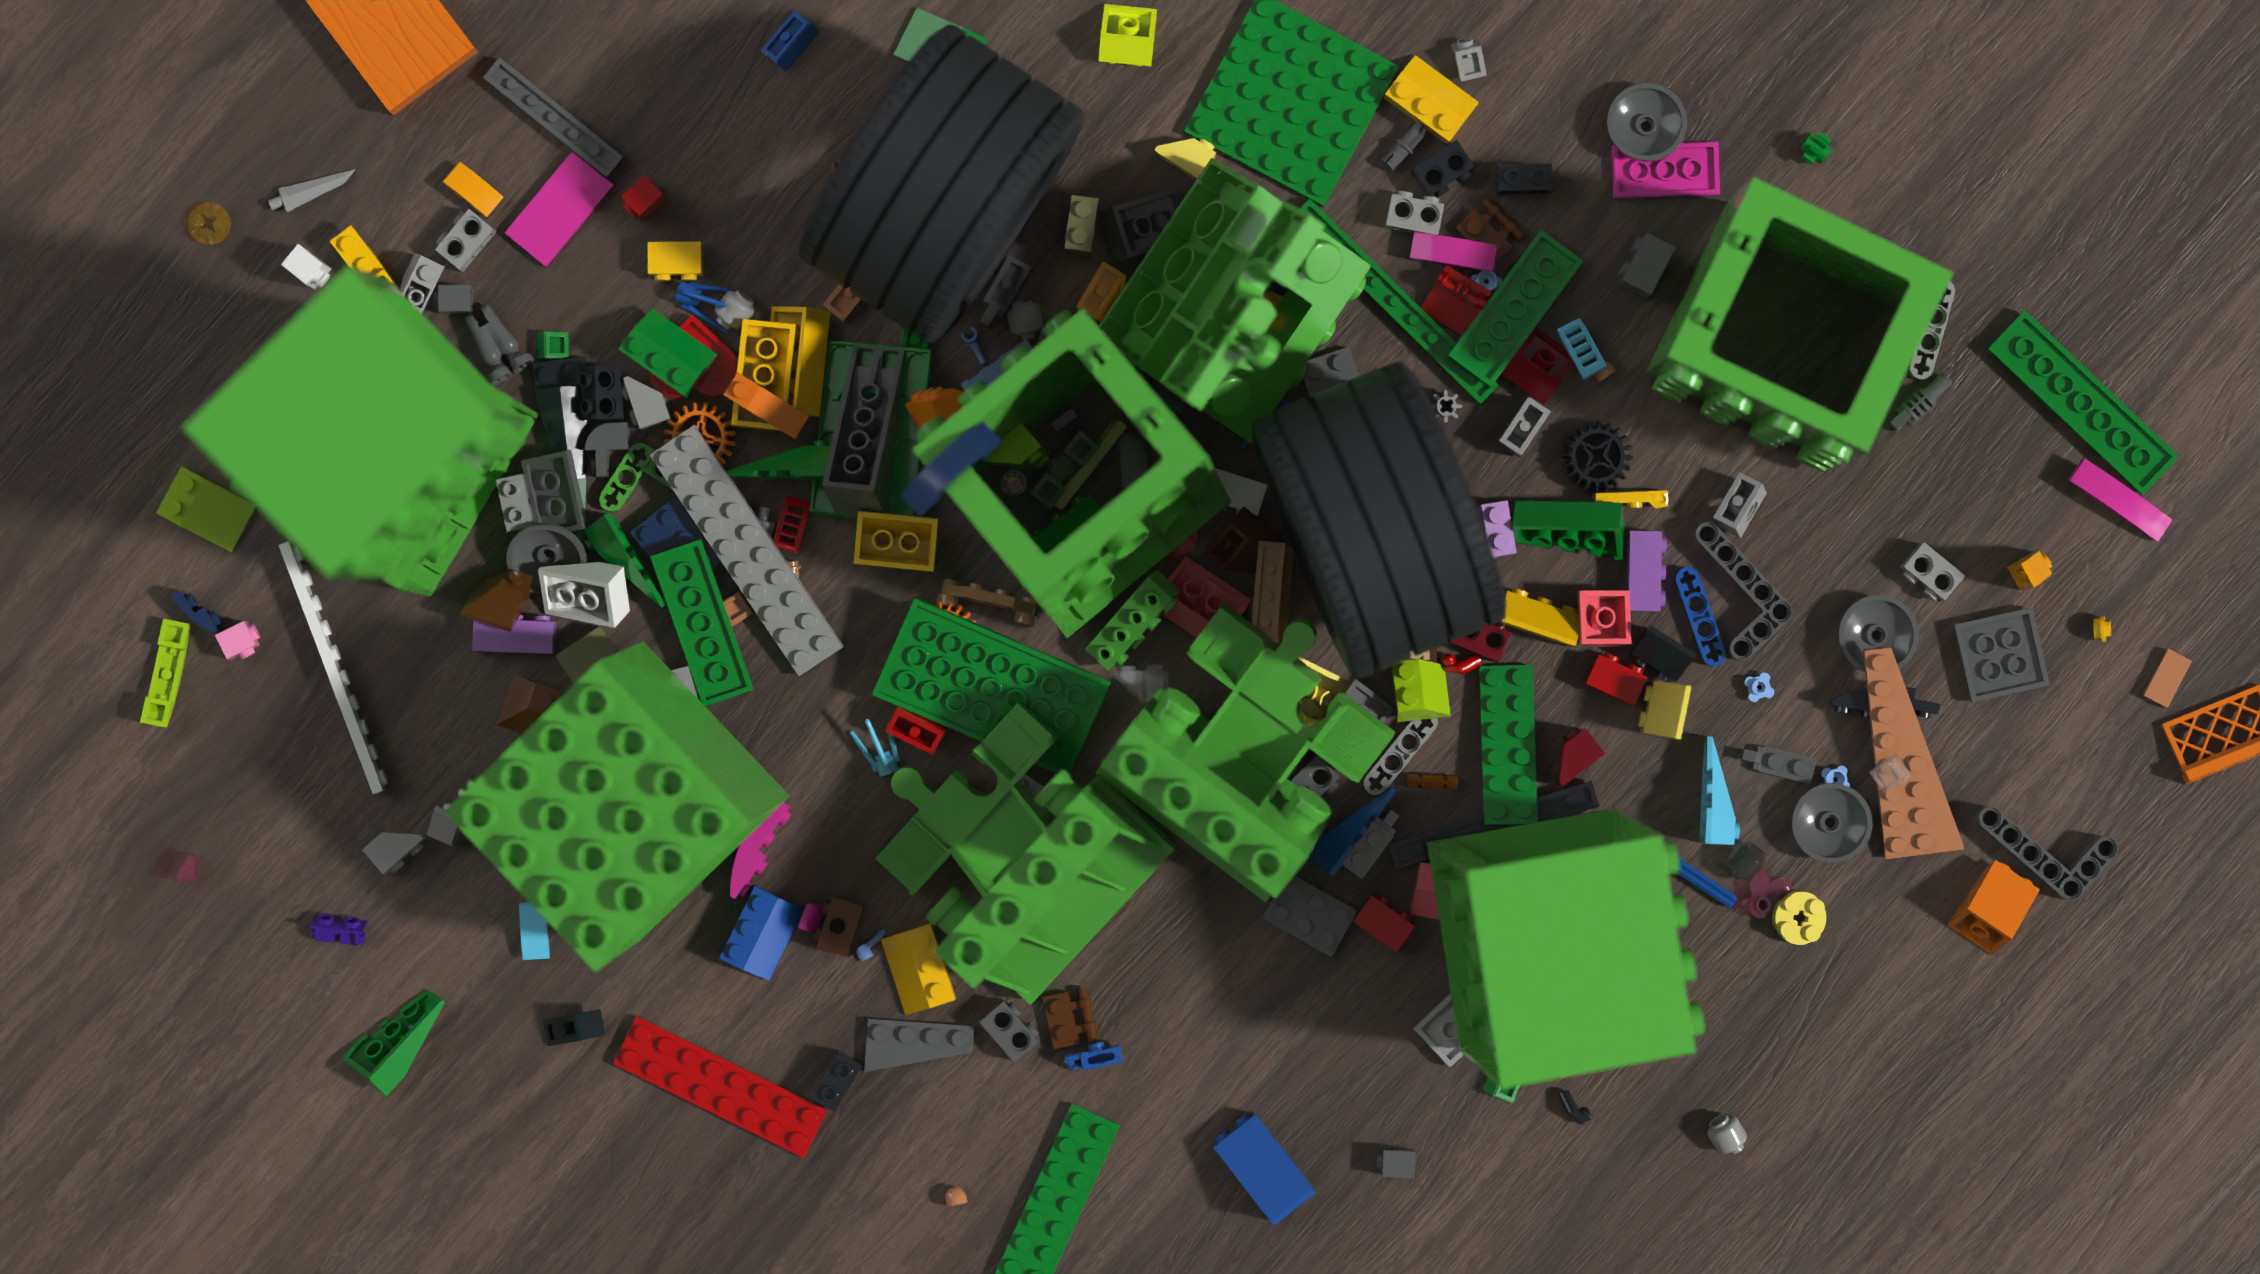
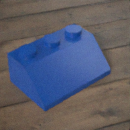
M754 886L719 959L769 981L804 908L759 886Z

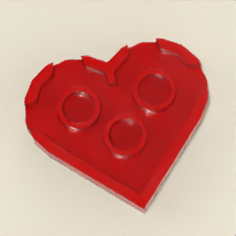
M691 314L679 328L717 354V357L692 392L697 390L703 395L711 397L724 395L737 374L738 359L722 341ZM649 372L651 383L658 392L675 399L685 397Z

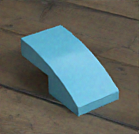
M530 902L519 903L523 960L549 959L548 921Z

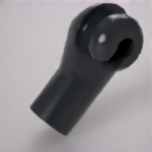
M1569 1090L1557 1095L1565 1113L1577 1124L1582 1125L1592 1119L1588 1107L1578 1109Z

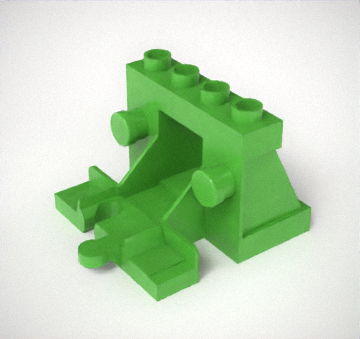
M1211 158L1098 327L1126 360L1252 444L1253 421L1268 413L1271 417H1274V410L1287 390H1292L1301 383L1306 372V362L1317 346L1325 344L1332 337L1336 328L1335 319L1345 304L1356 299L1361 294L1366 283L1365 275L1371 265L1322 230L1325 226L1312 216L1285 200L1281 202L1259 185ZM1274 280L1288 289L1275 310L1271 303L1262 298L1265 289Z
M1223 603L1188 649L1187 655L1232 689V693L1213 718L1209 720L1200 713L1198 706L1188 696L1176 689L1166 688L1164 685H1161L1102 762L1095 774L1098 775L1099 773L1117 791L1266 902L1271 895L1275 898L1303 864L1333 814L1330 812L1328 804L1320 796L1305 787H1297L1287 779L1308 748L1349 779L1359 782L1396 732L1344 693H1338L1329 704L1327 715L1324 718L1317 720L1305 716L1300 708V699L1311 694L1321 678L1317 672L1299 660L1298 656L1308 652L1317 640L1315 626L1305 619L1294 620L1286 627L1283 633V641L1281 644H1278L1227 604Z
M1019 701L971 753L981 764L989 766L997 774L998 784L995 791L990 793L978 791L960 769H957L938 790L925 783L924 775L915 767L906 766L895 772L891 781L892 790L898 797L909 799L920 810L875 859L910 890L909 894L913 896L952 855L984 898L973 908L961 897L963 894L953 887L926 916V919L931 924L938 925L948 937L934 952L972 988L975 989L983 979H987L1015 990L1031 1005L1165 861L1177 845L1099 773L1083 790L1070 779L1071 775L1064 769H1061L1037 796L1026 788L1019 780L1053 745L1059 736Z

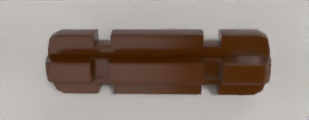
M1407 774L1406 787L1417 788L1419 786L1421 789L1446 788V790H1456L1458 788V777L1453 775L1443 777V775L1421 774V776H1418V774Z

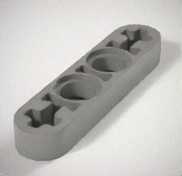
M1949 281L1946 291H1949V295H1944L1941 304H1946V308L1938 305L1936 309L1941 312L1942 321L1939 324H1932L1930 322L1924 334L1934 338L1935 346L1931 350H1926L1921 346L1920 342L1908 367L1910 376L1916 380L1928 378L1934 370L1955 295V287L1951 281ZM1918 351L1925 355H1932L1931 359L1925 358L1924 367L1928 368V370L1922 372L1921 375L1917 374L1918 369L1914 368V365L1919 364L1922 356H1917Z
M1438 718L1430 720L1433 724L1431 728L1425 726L1422 729L1421 733L1425 734L1423 739H1421L1418 733L1410 730L1412 725L1417 729L1421 724V720H1414L1408 723L1365 776L1363 785L1369 794H1382L1436 729ZM1407 734L1413 735L1417 740L1415 748L1411 750L1405 749L1401 744L1402 738ZM1389 755H1395L1400 760V765L1396 770L1392 771L1385 767V759ZM1378 766L1385 773L1392 775L1389 780L1385 776L1380 781L1382 788L1380 790L1378 788L1373 790L1369 788L1371 785L1368 781L1369 778L1375 779L1381 773L1376 771Z

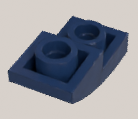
M180 590L172 595L176 604L195 623L213 633L222 631L219 626L222 621L215 610L210 611L209 608L203 607L197 611L198 602L191 593L187 594L186 591Z

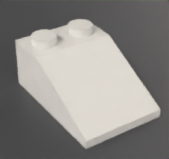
M595 562L546 566L538 569L545 614L615 628L630 611L623 566Z

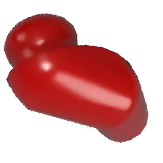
M1446 653L1441 657L1442 667L1446 672L1465 674L1482 665L1481 658L1476 653L1463 660H1455V655L1451 653Z

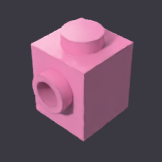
M243 621L215 635L226 659L230 660L238 656L240 659L249 657L255 653L254 648L260 646L257 640L260 638L257 628L254 624L250 625L247 621Z

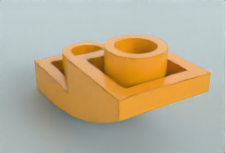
M458 162L442 181L483 217H487L503 199L501 194L461 162Z

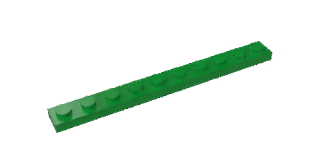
M1311 199L1300 208V210L1325 226L1322 230L1371 265L1365 275L1366 283L1363 290L1479 404L1499 386L1494 382L1489 389L1447 358L1457 343Z

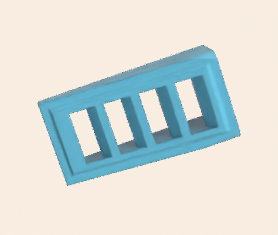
M1581 318L1557 330L1560 341L1583 380L1607 368ZM1585 340V343L1575 348L1572 347L1573 345ZM1589 349L1591 350V352H1589V353H1587V354H1585V355H1583V356H1581V357L1578 358L1577 355H1579V354H1581V353H1583V352H1585V351H1587V350H1589ZM1593 358H1596L1597 361L1593 362L1592 364L1586 367H1583L1582 364L1590 361Z

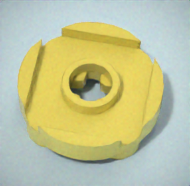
M1792 891L1776 903L1772 913L1773 926L1780 937L1789 943L1804 945L1815 942L1820 938L1825 928V905L1813 894L1804 891ZM1802 910L1805 920L1800 925H1797L1798 923L1796 920H1793V917Z

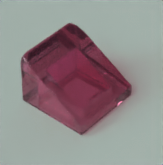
M197 854L188 855L174 882H194L199 880V856Z

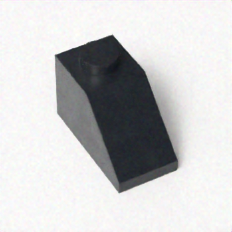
M600 1009L543 1020L548 1046L577 1042L605 1035L604 1021Z

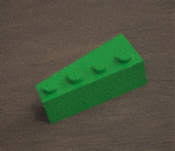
M1532 500L1515 502L1513 518L1515 543L1544 548L1557 545L1568 552L1581 549L1590 551L1591 556L1601 557V554L1604 553L1614 555V560L1623 561L1626 534L1622 503Z

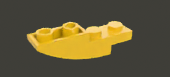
M352 225L330 240L348 266L387 278L400 291L394 279Z

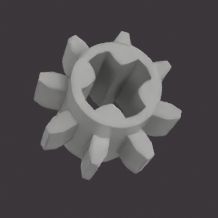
M1443 390V397L1440 398L1436 394L1432 396L1436 401L1432 406L1437 416L1443 417V423H1447L1448 416L1450 415L1454 419L1458 418L1455 411L1462 408V405L1456 404L1457 394L1449 397L1447 390ZM1440 401H1449L1451 403L1449 405L1450 413L1448 411L1443 413L1440 411L1442 407Z

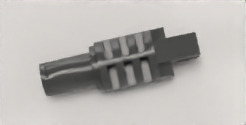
M1942 372L1926 387H1919L1895 409L1898 415L1889 425L1896 432L1906 423L1912 427L1936 405V399L1952 385V381Z

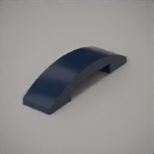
M982 421L938 455L914 479L901 496L921 516L940 499L939 495L979 458L981 460L984 459L1002 441Z

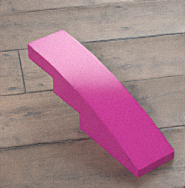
M2085 458L2081 459L2068 478L2072 484L2105 509L2111 510L2126 523L2135 526L2153 541L2158 542L2172 522L2171 518Z

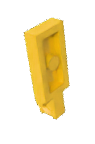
M1668 490L1593 492V502L1626 503L1627 508L1642 507V502H1648L1656 509L1668 506Z

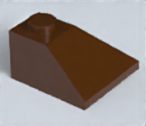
M506 568L480 578L462 608L460 615L511 632L529 600L533 576Z
M514 674L497 725L524 734L565 692Z

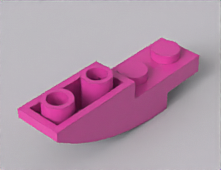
M786 802L739 846L730 882V896L736 899L739 895L744 897L752 886L749 881L753 875L757 874L760 876L768 865L765 861L768 855L761 851L760 848L762 846L767 848L776 836L772 833L778 824L783 827L792 815L788 812L791 806Z

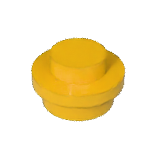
M2105 615L2100 618L2094 619L2095 640L2106 642V637L2111 636V621H2105Z

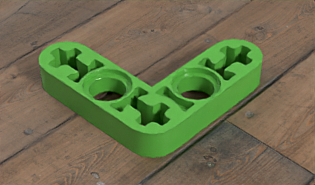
M636 443L628 450L600 494L599 502L603 509L609 512L620 510L644 472L672 489L665 477H660L655 472L656 464L650 457V454L655 452L654 449L646 444ZM644 448L646 449L645 455L647 459L645 461L639 460L636 466L641 468L639 472L633 467L625 465L628 460L633 464L636 459V455L633 454L636 449L641 451ZM624 470H629L633 473L634 479L629 485H623L619 481V474ZM615 482L618 487L627 491L624 495L619 491L616 496V500L619 501L618 504H612L608 507L606 505L608 501L605 499V496L607 494L613 495L616 489L611 486Z

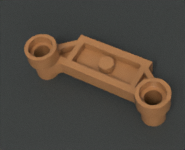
M944 579L941 594L937 596L936 605L939 601L944 608H947L950 602L952 603V609H956L959 599L1014 611L1016 612L1014 623L1034 627L1036 621L1034 613L1037 605L1035 599L1022 597L1019 600L1011 597V592L996 589L995 593L985 591V586L970 583L969 587L959 586L960 583L957 581Z

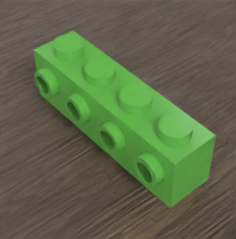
M1156 570L1147 577L1085 650L1108 671L1115 665L1121 667L1130 657L1127 654L1130 648L1136 649L1146 639L1143 636L1144 632L1147 629L1152 631L1161 622L1158 616L1163 611L1168 613L1176 605L1177 601L1174 598L1180 593V590L1160 571Z

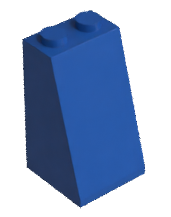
M1246 1113L1235 1122L1237 1124L1235 1129L1230 1133L1226 1129L1214 1139L1217 1143L1213 1145V1148L1275 1226L1314 1195L1316 1191L1255 1113L1251 1116Z

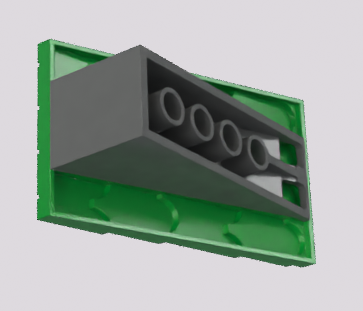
M828 340L817 441H829L831 448L824 479H813L810 503L811 515L857 519L858 511L915 516L916 511L901 495L920 474L921 460L912 450L920 441L916 438L918 429L904 403L911 400L910 395L923 388L925 390L929 389L932 369L931 350Z

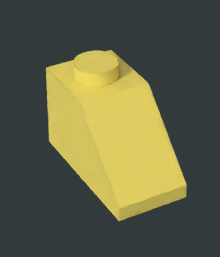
M1192 138L1159 145L1154 150L1155 155L1194 180H1197L1211 158L1214 159L1216 156V152L1213 151L1214 146L1202 138L1200 141Z

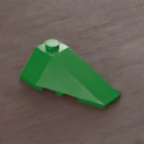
M426 990L402 1007L400 1015L391 1021L388 1019L380 1023L381 1028L369 1036L366 1033L359 1038L341 1059L371 1086L387 1096L405 1077L445 1002L431 991Z

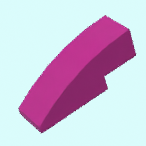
M1414 232L1410 258L1420 262L1442 264L1456 268L1495 272L1499 246L1442 235Z

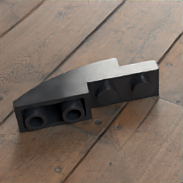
M1906 687L1917 717L1930 719L1931 714H1939V703L1914 699L1916 688ZM1867 688L1846 692L1828 701V705L1835 706V712L1850 714V710L1861 711V717L1870 718Z

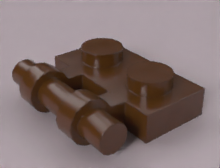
M1486 196L1480 204L1487 212L1481 216L1474 209L1455 230L1466 240L1499 246L1498 261L1512 247L1505 238L1511 234L1518 241L1525 233L1518 227L1519 223L1514 218L1511 220L1501 210L1502 206L1497 202L1494 203ZM1492 217L1504 227L1499 233L1488 223Z
M1087 988L1078 989V1000L1072 1002L1069 991L1043 997L1054 1049L1080 1044L1078 1033L1086 1032L1088 1042L1098 1040L1096 1033L1098 1025L1097 1021L1093 1019L1091 1009L1093 1002L1092 998L1088 996ZM1081 1009L1083 1024L1076 1025L1073 1010Z

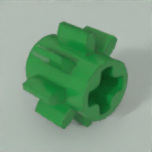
M1812 132L1800 147L1805 152L1801 158L1810 165L1814 161L1821 164L1833 150L1828 145L1832 139L1823 132L1818 136Z

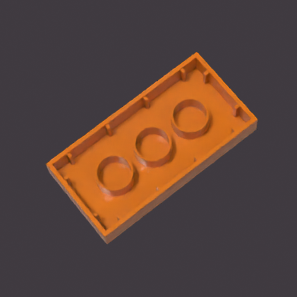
M305 0L392 115L397 114L478 53L477 49L440 0Z

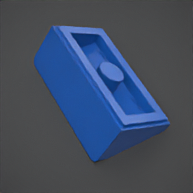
M794 10L760 51L786 71L816 37L819 31L812 23Z

